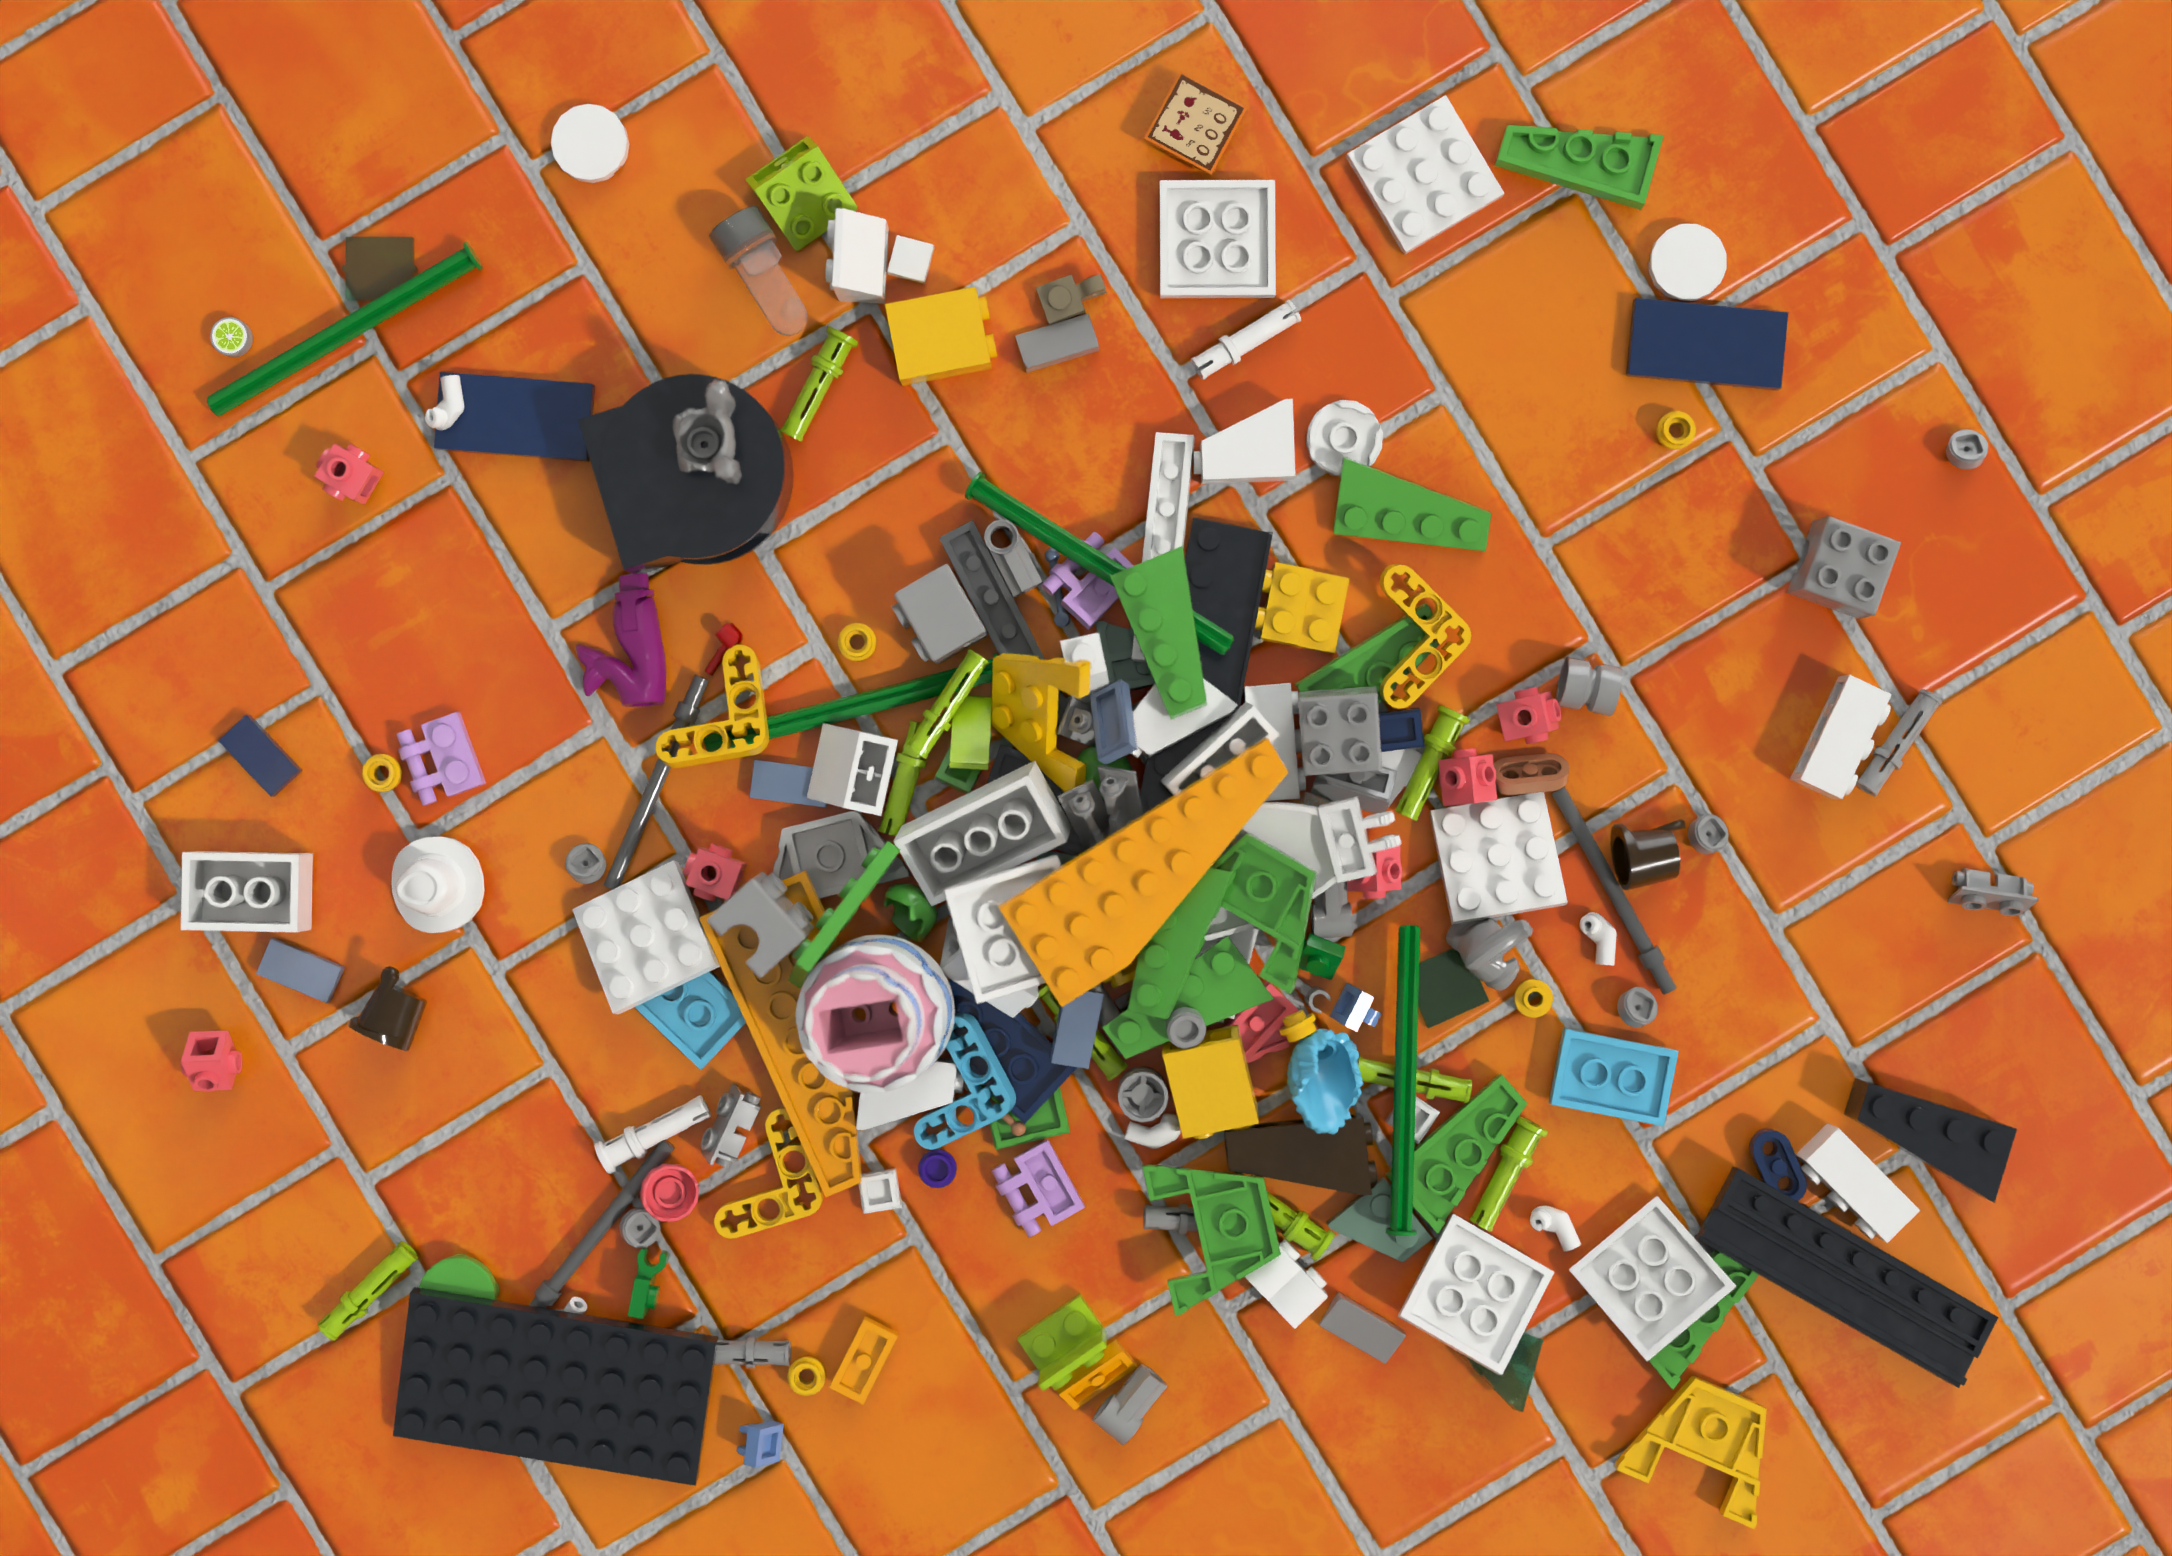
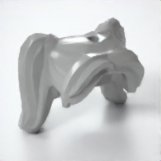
M714 380L707 387V406L704 409H686L684 412L675 415L673 419L679 469L684 472L696 470L715 472L717 477L722 478L727 483L737 484L742 477L739 463L734 460L736 442L734 427L730 420V416L735 408V400L729 393L728 385L724 381ZM707 442L708 446L706 448H702L701 443Z
M1500 917L1453 924L1446 935V942L1460 953L1466 968L1469 969L1474 977L1484 981L1487 987L1499 991L1506 989L1517 976L1520 966L1515 957L1509 961H1504L1502 959L1503 955L1532 935L1533 929L1530 924L1525 920L1514 921L1502 928L1497 924V920Z

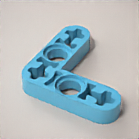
M960 1012L955 1014L952 1034L946 1047L970 1092L955 1099L953 1103L940 1106L928 1112L917 1121L914 1127V1136L918 1144L925 1149H938L1004 1117L1013 1109L1016 1103V1094L978 1021L969 1013ZM957 1026L959 1028L965 1026L968 1033L964 1037L962 1035L956 1037L953 1030ZM975 1042L977 1047L964 1054L962 1050ZM980 1056L987 1062L988 1071L986 1074L978 1075L972 1071L970 1067L971 1057ZM991 1077H994L995 1081L991 1085L988 1084L984 1088L981 1087L980 1084H984ZM993 1094L995 1096L1002 1095L1004 1101L1000 1105L998 1103L992 1105L989 1098ZM958 1106H966L971 1109L974 1115L972 1124H963L957 1119L956 1109ZM946 1120L947 1127L942 1129L937 1135H928L926 1129L929 1126L935 1127Z

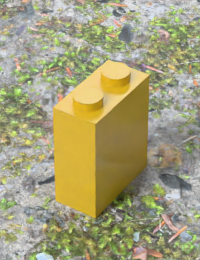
M976 287L885 304L899 380L902 386L992 369L990 358L997 357L993 334L985 335L983 320L990 319L986 296L978 298Z
M1238 1025L1208 1030L1204 1039L1192 1048H1180L1171 1041L1163 1044L1162 1055L1183 1139L1190 1137L1205 1139L1212 1136L1215 1132L1249 1129L1252 1125L1259 1124L1258 1106Z

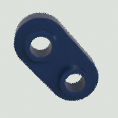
M1762 1129L1756 1132L1750 1140L1749 1152L1762 1182L1798 1202L1806 1192L1807 1182L1788 1138L1774 1129ZM1768 1141H1772L1774 1145L1773 1151L1769 1154H1764L1762 1150L1763 1145ZM1787 1176L1789 1179L1788 1186L1784 1189H1779V1179Z

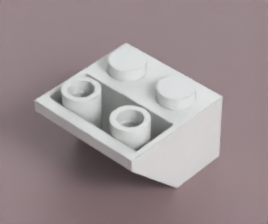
M836 208L835 220L828 221V244H831L834 254L833 259H827L826 282L830 283V290H834L839 301L885 304L889 233L886 219Z
M823 723L807 798L881 816L898 739Z

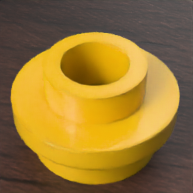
M1672 411L1664 415L1659 420L1656 428L1659 442L1671 450H1680L1688 446L1693 441L1696 433L1695 423L1692 418L1681 411ZM1672 424L1680 427L1681 435L1679 438L1670 435L1669 427Z
M849 624L839 634V650L849 660H866L876 649V636L873 630L865 624ZM856 635H861L865 640L864 646L858 650L853 649L851 639Z
M377 754L365 762L362 769V777L364 783L371 790L388 792L399 784L402 770L399 762L394 757L387 754ZM381 766H385L389 771V775L385 780L379 779L377 771Z
M1529 979L1523 981L1516 988L1514 1003L1518 1011L1523 1015L1537 1018L1550 1010L1553 1003V994L1549 986L1543 981ZM1531 992H1538L1540 994V1002L1535 1006H1531L1528 1003V995Z
M1304 1010L1292 1013L1282 1019L1285 1025L1279 1029L1281 1036L1286 1035L1289 1043L1300 1040L1317 1030L1314 1024L1316 1017L1314 1013L1305 1015Z
M805 1356L798 1358L791 1364L788 1370L787 1379L789 1386L795 1393L802 1396L816 1394L822 1389L826 1380V1371L823 1364L814 1357ZM804 1369H809L813 1372L814 1379L804 1381L801 1378L800 1372Z

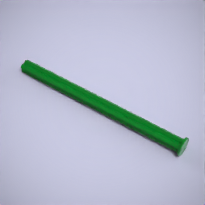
M468 242L463 243L464 248L211 394L207 398L209 408L216 416H222L473 269L482 270L483 266Z
M979 472L970 482L965 493L966 499H976L1113 587L1110 576L1127 569L985 480L984 473ZM1193 611L1197 640L1219 654L1224 655L1233 643V636Z
M993 659L987 660L990 663L988 666L986 665L973 687L992 682ZM957 668L767 717L769 740L823 726V723L832 724L937 697L941 694ZM966 673V675L964 676V678L962 679V681L960 682V684L954 692L958 691V689L968 676V673ZM753 728L747 729L746 736L738 738L734 737L732 730L727 732L731 740V748L736 747L733 742L735 739L742 738L748 744H753L754 737L760 735ZM717 733L707 735L704 738L706 750L708 752L717 751L722 745V736Z
M1401 925L1398 931L1390 1228L1385 1229L1386 1234L1395 1236L1417 1235V1230L1412 1229L1420 927L1416 925Z

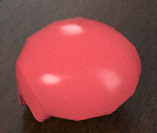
M661 1164L651 1169L642 1181L640 1189L642 1205L656 1220L662 1222L678 1221L690 1215L698 1203V1182L692 1172L682 1165Z

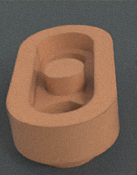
M1545 753L1506 757L1494 763L1496 790L1506 795L1556 791L1563 788L1568 782L1569 764L1563 757L1557 754Z

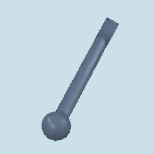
M1049 548L1045 552V558L1050 562V569L1057 564L1060 556L1059 552L1053 548ZM1060 587L1055 592L1058 613L1055 615L1054 621L1057 626L1066 627L1070 624L1071 617L1061 605L1063 595Z

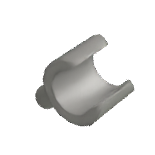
M1297 977L1295 988L1304 996L1305 1003L1310 1009L1321 1013L1322 1011L1313 1005V998L1317 994H1322L1331 1001L1330 995L1322 988L1311 987Z

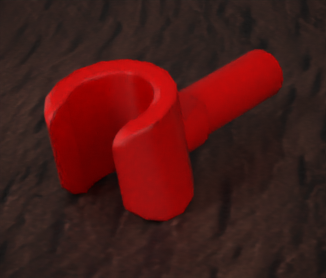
M733 623L725 624L715 634L723 645L717 649V652L704 670L711 676L722 662L725 652L742 642V633Z

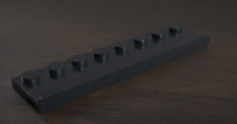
M1193 518L1185 557L1192 610L1230 633L1234 639L1231 647L1224 655L1219 654L1197 640L1202 675L1207 682L1237 704L1236 709L1232 712L1233 714L1240 708L1273 532ZM1230 716L1147 758L1140 791L1143 814L1173 796L1160 780Z
M1732 1167L1701 1229L1694 1236L1696 1240L1958 1388L1960 1385H1965L1967 1381L1965 1375L1974 1357H1979L1999 1318L1736 1167Z

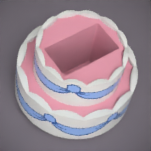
M889 935L858 937L834 949L807 976L796 1006V1024L799 1039L807 1057L828 1080L861 1093L892 1091L905 1086L921 1075L940 1057L946 1048L952 1034L955 1018L952 990L937 962L917 945ZM894 1001L896 1002L897 1013L892 1008ZM857 1007L865 1010L866 1019H859L855 1015Z

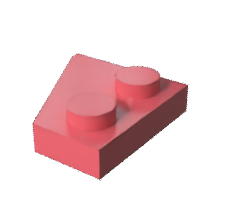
M1268 981L1264 985L1274 999L1235 1014L1234 1019L1231 1018L1224 1025V1027L1239 1026L1247 1063L1262 1058L1268 1052H1278L1290 1047L1289 1044L1291 1043L1288 1042L1286 1035L1281 1036L1279 1029L1285 1025L1282 1019L1300 1011Z

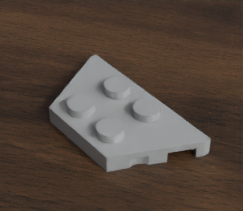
M856 810L782 828L778 845L779 853L774 864L773 873L780 880L807 870L819 898L839 894L851 877L857 881L866 870L861 866L864 859L874 847L881 850L886 841L863 814ZM898 855L878 884L911 876L909 868Z

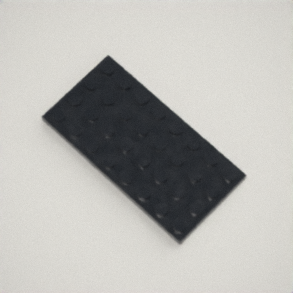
M414 1287L409 1297L393 1436L696 1486L699 1477L718 1337Z

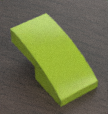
M967 695L952 718L949 768L988 770L992 697Z

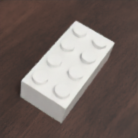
M1033 761L902 825L893 842L900 849V854L932 907L946 900L944 888L1013 868L1067 842L1072 825L1037 763Z

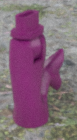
M647 573L619 576L620 592L615 593V600L617 602H615L613 608V627L617 640L628 655L633 668H630L615 657L605 655L599 650L577 644V656L586 667L583 675V690L586 696H590L606 679H609L618 692L622 706L649 707L664 704L666 694V660L657 608L652 598L654 597V590L649 589Z

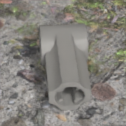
M1000 519L989 524L985 530L984 540L1013 598L1042 584L1043 581L1013 523ZM999 529L1010 531L1013 535L1012 543L1003 549L995 547L991 543V537L995 531Z
M1346 881L1336 882L1323 893L1313 898L1314 904H1311L1312 934L1321 938L1352 937L1353 934L1352 909L1350 902L1347 901Z
M1141 1363L1116 1395L1114 1393L1111 1394L1103 1402L1092 1421L1121 1445L1126 1444L1141 1426L1145 1413L1167 1388V1383L1151 1368Z

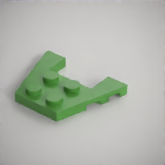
M1246 833L1210 868L1236 873L1231 886H1228L1221 901V907L1278 940L1259 976L1290 994L1295 989L1317 872L1255 836Z
M1152 1164L1142 1165L1150 1201L1186 1193L1190 1194L1207 1269L1203 1272L1167 1279L1175 1316L1185 1313L1192 1306L1204 1299L1210 1298L1218 1293L1217 1291L1236 1280H1240L1281 1255L1264 1177Z

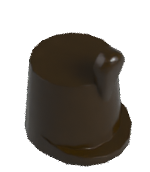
M1679 819L1651 830L1629 831L1624 824L1613 825L1610 835L1612 860L1617 880L1623 890H1630L1677 878L1680 871V855L1677 841L1672 831L1685 829L1684 820Z
M391 966L385 967L381 972L380 983L359 1017L350 1019L348 1026L354 1031L382 1044L409 1051L427 1001L410 991L396 986L395 984L399 979L398 969Z

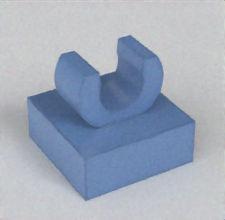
M1346 982L1329 1017L1354 1031H1358L1362 1021L1375 1027L1382 1013L1370 1007L1374 999L1373 996Z
M770 1420L739 1427V1432L747 1434L746 1444L737 1446V1452L744 1456V1465L758 1468L780 1461L784 1423Z

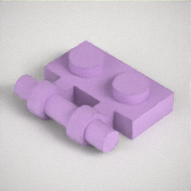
M1093 532L1084 542L1098 549L1104 543V540L1098 533ZM1115 547L1106 555L1127 569L1134 566ZM1067 558L1062 564L1057 563L1049 571L1050 576L1041 586L1050 595H1053L1061 586L1066 588L1069 593L1061 601V605L1089 630L1119 597L1112 585L1091 572L1079 581L1073 574L1081 566Z
M454 712L422 724L421 728L426 740L416 743L411 729L396 734L401 746L398 749L402 761L406 760L413 779L410 782L413 793L418 792L422 806L437 802L432 787L440 784L443 785L447 797H452L486 784L460 712ZM431 752L438 771L430 775L427 774L421 755Z
M1049 1139L1014 1157L1020 1172L1011 1175L1005 1163L991 1170L998 1182L995 1186L1001 1196L1005 1195L1014 1211L1012 1215L1017 1226L1022 1225L1028 1238L1041 1231L1035 1219L1037 1216L1044 1213L1050 1225L1053 1226L1085 1208L1084 1202ZM1028 1183L1037 1199L1031 1205H1027L1018 1188Z

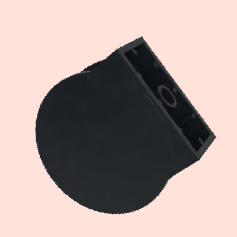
M701 374L672 376L643 388L623 406L578 419L623 569L632 574L647 573L680 562L694 565H713L735 560L752 552L767 540L785 515L792 494L794 473L789 446L779 426L763 406L748 392L733 383ZM714 380L724 381L728 385L729 393L735 400V408L730 416V420L734 427L736 442L734 460L739 463L742 477L737 484L727 483L722 478L717 477L715 472L702 470L684 472L679 469L673 419L675 415L684 412L686 409H704L707 406V387ZM707 442L701 443L702 448H706L708 446Z

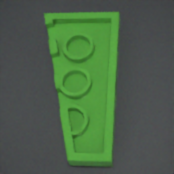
M1507 125L1494 166L1641 210L1646 202L1664 135L1650 134L1649 137L1632 136V133L1615 132L1614 135L1593 134V130L1578 129L1575 133L1559 132L1557 128Z
M1343 456L1333 534L1486 551L1491 520L1490 511Z
M1180 546L1110 576L1171 720L1207 705L1183 546Z
M1424 603L1415 609L1417 616L1421 619H1428L1433 615L1428 604ZM1405 615L1296 682L1295 686L1299 692L1376 686L1379 704L1383 700L1379 689L1384 677L1426 634ZM1433 640L1430 646L1436 648L1438 644ZM1430 652L1418 655L1415 662L1416 668L1431 654ZM1406 668L1403 674L1408 675L1409 670ZM1394 682L1390 686L1393 691L1397 688L1398 683Z
M887 841L881 850L874 847L861 864L866 869L858 881L853 877L849 879L838 895L843 899L841 904L835 911L828 907L815 925L820 929V932L812 942L805 938L792 957L797 962L788 981L799 989L802 988L814 965L817 962H821L836 940L838 933L845 929L859 909L861 902L867 899L900 852L899 848Z
M1209 868L1139 952L1128 1011L1169 1019L1188 979L1192 963L1196 955L1200 953L1206 940L1204 938L1212 920L1216 918L1220 910L1225 892L1234 880L1235 872Z
M1225 936L1194 959L1189 970L1188 979L1173 1011L1181 1007L1194 1008L1202 1015L1205 1026H1208L1274 998L1229 936ZM1128 1008L1102 1027L1125 1059L1170 1041L1166 1031L1167 1019L1128 1011Z
M1501 1073L1469 1100L1468 1104L1465 1103L1414 1148L1413 1206L1437 1234L1444 1226L1445 1220L1453 1208L1457 1207L1464 1197L1466 1189L1475 1176L1479 1175L1487 1163L1486 1160L1497 1144L1501 1143L1528 1104ZM1392 1168L1386 1173L1390 1180H1392Z
M1716 1250L1710 1254V1257L1731 1279L1736 1288L1649 1360L1672 1390L1681 1380L1680 1376L1690 1362L1693 1364L1700 1355L1702 1346L1714 1331L1717 1332L1724 1323V1317L1735 1302L1738 1303L1759 1276Z

